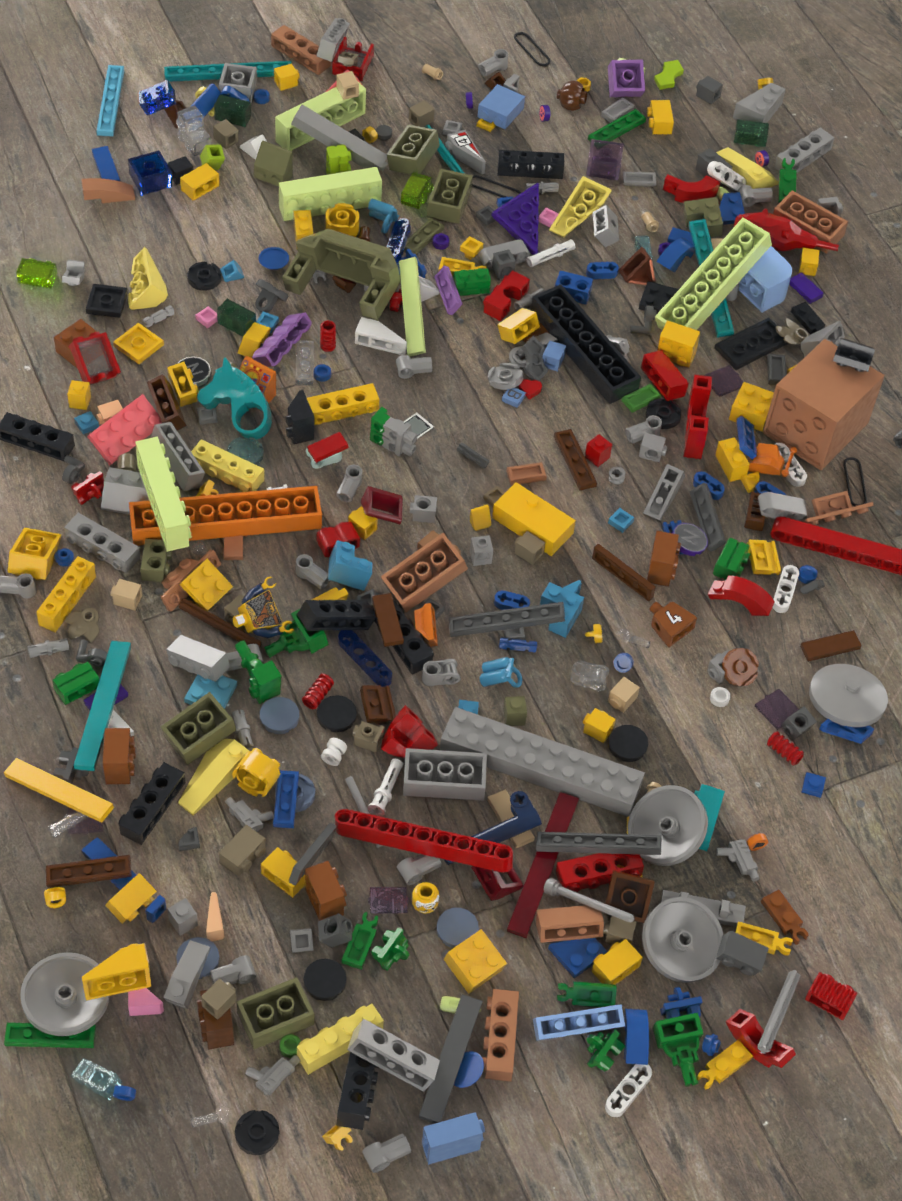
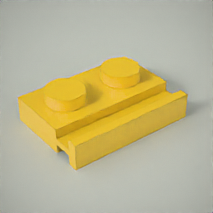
M749 539L747 544L750 546L748 552L751 554L750 561L753 574L771 575L776 573V575H779L781 567L775 541L767 542V540Z

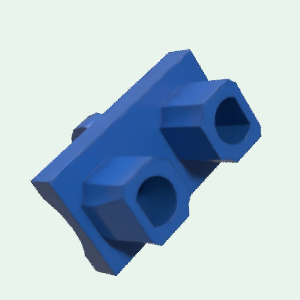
M676 987L674 988V994L668 995L669 1003H664L663 1008L660 1009L661 1015H666L667 1019L678 1017L680 1012L686 1011L687 1015L698 1012L700 1018V1006L703 1002L701 996L690 998L689 992L682 993L681 988Z

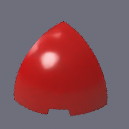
M405 705L388 727L382 740L381 749L390 755L405 758L406 748L432 750L438 743L433 733L424 727L423 721Z

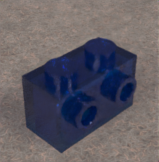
M168 80L139 91V105L147 116L176 104L175 90Z

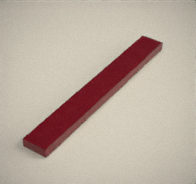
M560 792L545 832L567 833L579 798ZM536 852L507 927V932L527 939L544 894V885L551 876L559 852Z

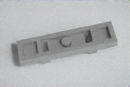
M663 890L661 903L674 897H687L697 900L708 907L720 924L736 927L738 921L744 923L746 908L744 905L730 903L727 900L718 901L693 896L686 892L677 893Z

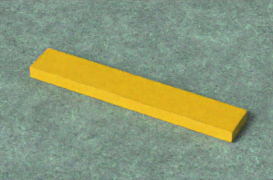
M18 758L4 772L5 777L101 823L114 809L113 803Z

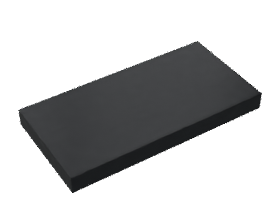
M767 318L716 343L714 348L735 370H738L789 343L785 342L784 337L777 333V325L770 318Z

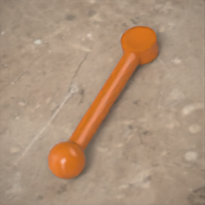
M796 447L790 448L791 453L785 469L781 471L782 477L788 476L790 463L793 455L797 452Z

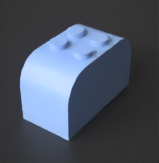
M770 246L741 279L738 290L763 313L785 300L792 275V267L784 257Z

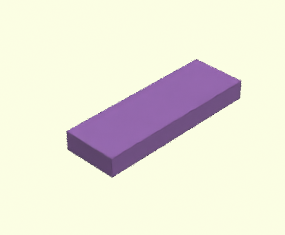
M444 265L434 278L447 314L453 315L462 305V301L449 267Z

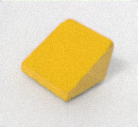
M488 505L471 509L470 523L475 531L491 526Z

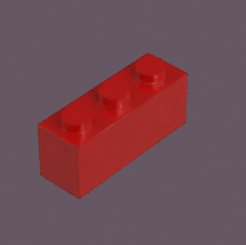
M662 350L644 354L641 369L664 398L670 401L685 397L689 383L670 361L669 357Z

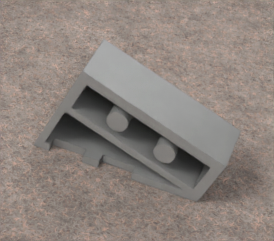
M770 83L737 102L733 118L762 130L782 105L786 89Z

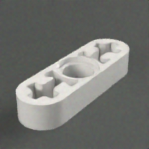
M712 161L708 165V174L732 190L738 191L741 186L746 185V180L743 176L723 163ZM729 172V178L725 181V174Z
M783 443L774 444L778 445L780 455L786 463L791 453L789 448ZM793 455L791 461L793 467H789V473L786 478L791 485L801 487L806 482L807 473Z
M787 565L782 570L773 599L775 603L772 607L778 613L787 612L799 577V570L793 565ZM788 573L792 574L791 580L787 579ZM787 586L791 589V591L785 592L781 589V587ZM781 598H785L783 605L779 604Z
M635 1064L606 1101L605 1110L611 1117L623 1115L650 1081L652 1069L649 1065ZM642 1070L645 1071V1076L642 1075L637 1083L635 1079L637 1078L638 1072H642ZM631 1085L635 1092L628 1095L624 1093L623 1086ZM619 1097H621L622 1101L619 1108L612 1109V1103L615 1104Z

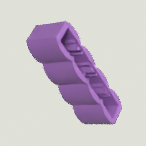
M306 312L288 315L282 325L274 330L272 336L264 341L263 346L254 352L252 359L267 367L277 365L281 361L282 355L287 354L292 344L297 343L302 333H305L311 327L312 322Z

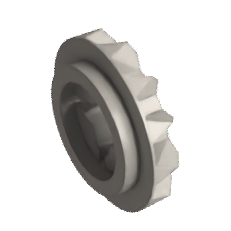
M522 346L515 347L509 353V361L525 370L527 360H520V358L525 356L521 349Z

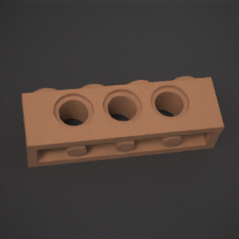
M283 25L271 34V46L315 74L320 75L331 66V61L317 57L319 49L317 44L289 27Z
M493 989L492 997L488 996L487 1010L491 1011L490 1017L486 1016L485 1030H489V1036L484 1037L483 1050H487V1057H483V1071H486L485 1079L512 1081L519 991ZM503 1012L506 1014V1016L500 1017L497 1015V1013ZM501 1032V1033H503L505 1036H504V1037H498V1036L495 1035V1033ZM498 1052L501 1053L503 1057L498 1058L495 1057L493 1054Z

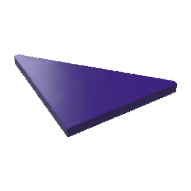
M538 182L491 214L516 240H523L532 255L538 253Z

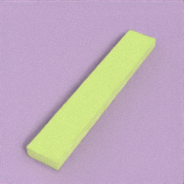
M416 257L399 261L407 355L410 357L426 353Z

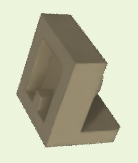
M343 51L338 57V62L348 67L357 66L359 54Z

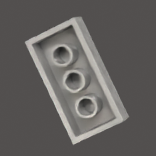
M406 748L403 796L484 801L487 753Z

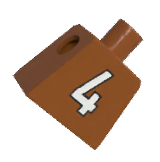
M655 602L649 609L654 614L651 626L668 647H671L695 629L697 617L675 602H670L665 607Z

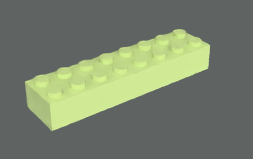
M742 218L655 316L658 328L663 330L668 320L697 330L772 245L770 233Z

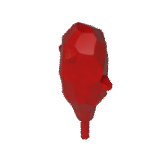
M766 208L762 212L739 214L736 216L734 227L742 218L747 219L770 233L771 246L776 251L820 247L838 252L839 245L818 240L817 236L802 230L790 219L768 213Z

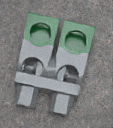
M381 407L371 418L370 441L391 452H395V455L398 457L402 453L411 457L416 451L414 443L417 440L418 434L411 431V424H404L402 420L387 415L388 410Z

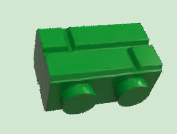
M488 268L454 271L453 280L459 296L490 293L491 278Z
M731 537L728 538L715 564L713 574L719 578H724V580L728 576L740 577L744 569L742 565L743 563L747 564L751 555L748 553L750 546L743 542H738V540Z
M89 662L79 663L72 670L56 675L55 679L52 680L53 687L64 705H67L96 690L99 676Z

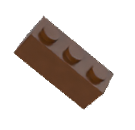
M162 374L148 381L147 384L162 423L171 422L177 431L186 427L187 425L173 388L166 377Z

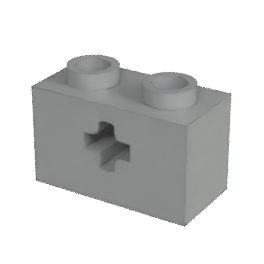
M607 205L594 211V236L604 247L619 241L618 217Z

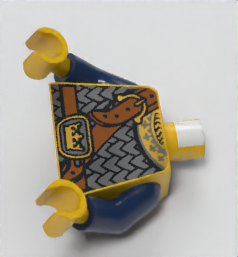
M267 577L263 584L256 585L246 593L242 599V605L238 607L239 615L233 617V624L236 628L244 625L248 633H254L256 636L264 638L281 635L284 631L288 634L293 633L294 629L286 630V626L292 624V622H282L270 590L266 591V588H274L277 584L268 585L267 581L272 577Z

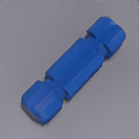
M502 637L499 641V648L536 652L537 642L530 640L526 642V640L512 638L508 640V638Z

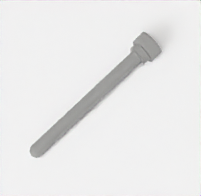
M549 878L544 885L545 894L550 896L562 895L630 923L634 921L632 914L564 888L558 880Z

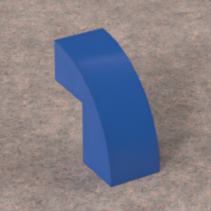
M679 238L663 251L656 262L675 273L685 256L691 258L695 253L694 244L685 238Z
M625 1009L626 1064L648 1065L649 1022L647 1010Z

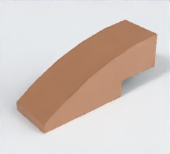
M103 178L81 179L84 200L101 199L102 203L135 200L133 185Z

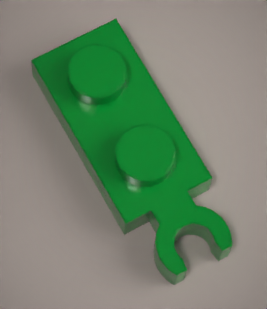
M786 158L782 161L784 169L779 171L778 202H781L791 191L796 192L797 170H792L795 159L791 160L790 165L786 164Z
M368 912L362 915L363 925L356 923L352 933V940L349 941L342 958V964L360 970L364 966L377 932L373 928L378 924V916L376 915L373 921H368Z
M573 981V987H569L565 983L558 984L559 990L566 991L564 995H557V1000L561 1002L572 999V1005L594 1007L613 1006L616 1003V984Z

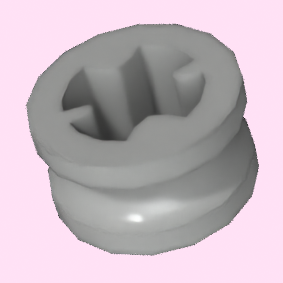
M621 467L611 468L609 470L610 482L613 484L623 483L625 480L624 469Z

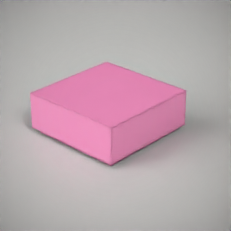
M545 208L539 215V222L551 227L559 213Z
M209 306L195 315L196 320L207 329L220 320V315Z

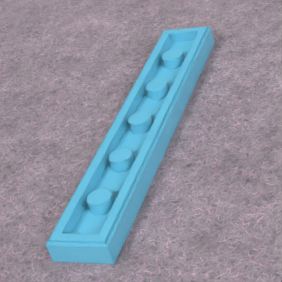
M108 65L96 131L97 136L114 135L124 66Z

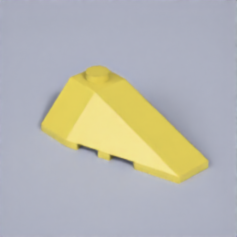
M729 147L716 152L732 166L733 171L745 178L746 185H750L752 189L770 188L779 184V181L768 170Z
M582 176L549 228V231L564 238L592 215L594 211L604 205L612 190Z
M144 247L133 258L131 274L134 277L129 285L132 291L128 294V304L131 310L157 307L168 296L166 285L147 248Z
M223 739L209 749L197 767L178 804L190 814L195 815L234 779L232 776L233 770L249 750L235 739Z

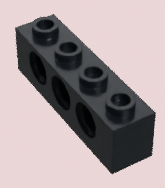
M499 150L497 176L563 179L564 153Z
M8 412L0 421V440L61 461H64L66 455H69L75 447L74 436L68 431H62L50 425H44L35 420H29Z
M393 599L401 632L405 636H403L404 644L392 647L413 675L422 671L426 662L433 661L434 652L430 646L425 644L422 634L415 630L411 619H407L404 615L401 605H397ZM376 617V619H375L374 622H375V623L377 624V626L379 627L378 621H377V617Z
M305 600L297 613L307 631L369 630L376 619V614L367 600Z
M163 762L160 768L157 767L153 772L150 782L145 783L142 787L140 796L132 801L127 814L121 816L118 823L120 834L142 845L186 783L185 772Z
M352 1052L349 1055L336 1126L363 1130L365 1121L370 1120L371 1108L368 1107V1103L373 1104L375 1090L371 1088L372 1085L376 1086L378 1072H375V1068L379 1067Z

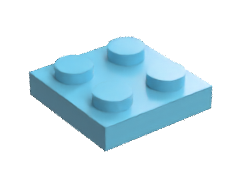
M197 675L184 697V703L192 705L208 692H211L225 709L237 687V681L221 676L215 682Z

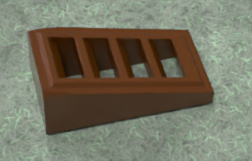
M751 492L744 526L747 529L763 530L765 516H762L760 509H757L760 508L759 503L753 502V500L758 501V496L761 493Z

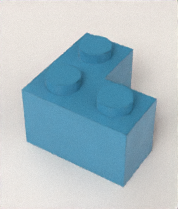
M337 540L329 557L328 580L364 591L372 575V562L355 557L354 545Z
M549 582L541 595L540 605L564 603L565 622L550 623L549 631L566 638L582 611L584 597Z

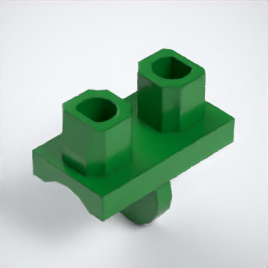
M399 927L396 931L386 930L382 938L385 946L377 945L371 951L373 959L380 962L382 969L386 971L389 970L394 962H398L399 959L407 960L409 957V953L406 950L409 946L407 944L408 940L403 935L404 930Z
M616 1029L611 1034H606L605 1037L601 1032L597 1036L593 1034L588 1036L587 1042L590 1046L587 1050L591 1053L594 1052L587 1062L589 1067L597 1066L604 1072L611 1068L614 1061L606 1055L607 1052L610 1051L617 1056L625 1047L618 1038L620 1033Z

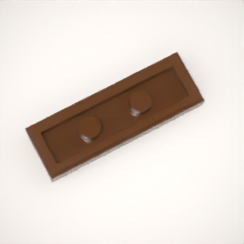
M391 593L372 596L384 647L404 644Z
M853 630L802 642L800 647L807 662L859 650L862 645Z

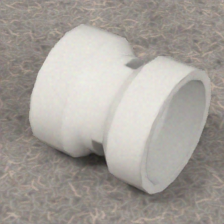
M330 738L327 743V749H324L321 754L322 760L329 765L338 766L342 760L341 755L347 750L346 743L338 738Z

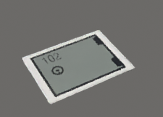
M417 412L404 421V424H411V431L418 434L417 439L434 427Z

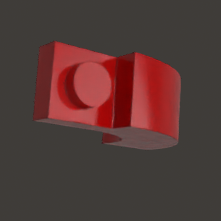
M668 174L665 177L663 190L675 195V201L684 203L685 201L715 197L720 188L721 181L706 175L698 182H686Z
M728 576L726 581L714 580L708 592L710 599L732 600L742 604L749 610L751 616H769L775 603L771 595L761 586L737 576Z
M739 1009L726 1021L736 1040L739 1039L755 1060L768 1068L772 1065L782 1068L796 1055L794 1048L777 1040H774L770 1052L761 1053L757 1046L764 1030L758 1023L756 1016L752 1013Z

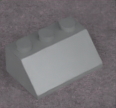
M109 467L104 481L101 510L130 515L129 502L149 501L140 472Z

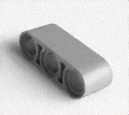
M515 240L483 248L478 255L483 266H486L488 270H493V253L509 249L516 261L515 264L525 262L527 257H530V252L523 240Z
M765 492L758 496L762 516L770 518L782 516L798 521L808 518L805 500L802 498L772 492Z

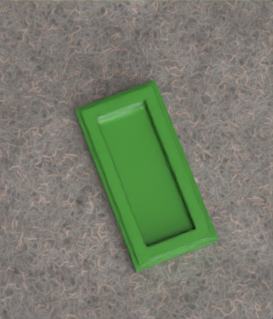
M649 384L622 397V402L633 413L647 406L653 400L661 398V394L652 384Z

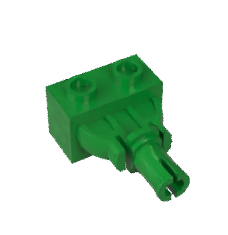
M298 609L291 613L292 624H288L286 630L294 629L293 633L288 634L284 631L279 635V640L265 646L264 650L269 658L284 650L288 651L289 654L293 651L309 650L312 654L329 645L324 631H307L297 615L300 610Z
M245 641L238 642L235 645V649L242 659L241 666L246 668L249 673L250 688L248 690L253 699L256 698L258 703L261 704L280 695L282 675L271 660L263 664L259 660L258 654L252 653Z
M698 1012L656 1021L652 1029L657 1048H662L665 1054L671 1058L673 1067L678 1065L681 1068L685 1087L690 1086V1084L692 1086L698 1084L693 1063L699 1060L697 1055L699 1040L704 1034Z

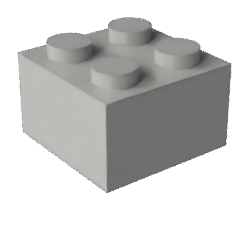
M225 63L219 82V91L221 92L225 86H231L247 96L250 103H252L257 84V67Z

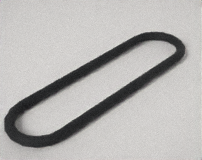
M518 32L514 35L515 41L538 65L547 66L550 64V58L527 33ZM519 34L527 36L548 59V62L545 64L539 63L519 42L516 36Z
M473 175V178H481L491 183L516 191L519 194L521 193L519 190L482 177L480 175ZM472 183L473 187H476L478 189L484 190L486 192L492 193L503 198L507 197Z
M848 457L844 460L843 466L848 489V495L851 504L853 506H858V504H855L852 501L846 467V462L848 460H854L859 465L861 483L865 500L863 504H866L867 495L861 463L858 459L854 457Z

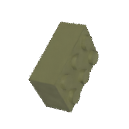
M408 124L387 153L389 170L419 176L440 146L438 131Z
M440 169L428 200L427 217L459 224L472 191L473 176Z
M208 692L163 724L161 730L165 739L184 762L189 765L236 731V727L232 717L211 692Z
M297 977L236 1001L237 1014L254 1050L277 1041L286 1035L315 1025V1014Z

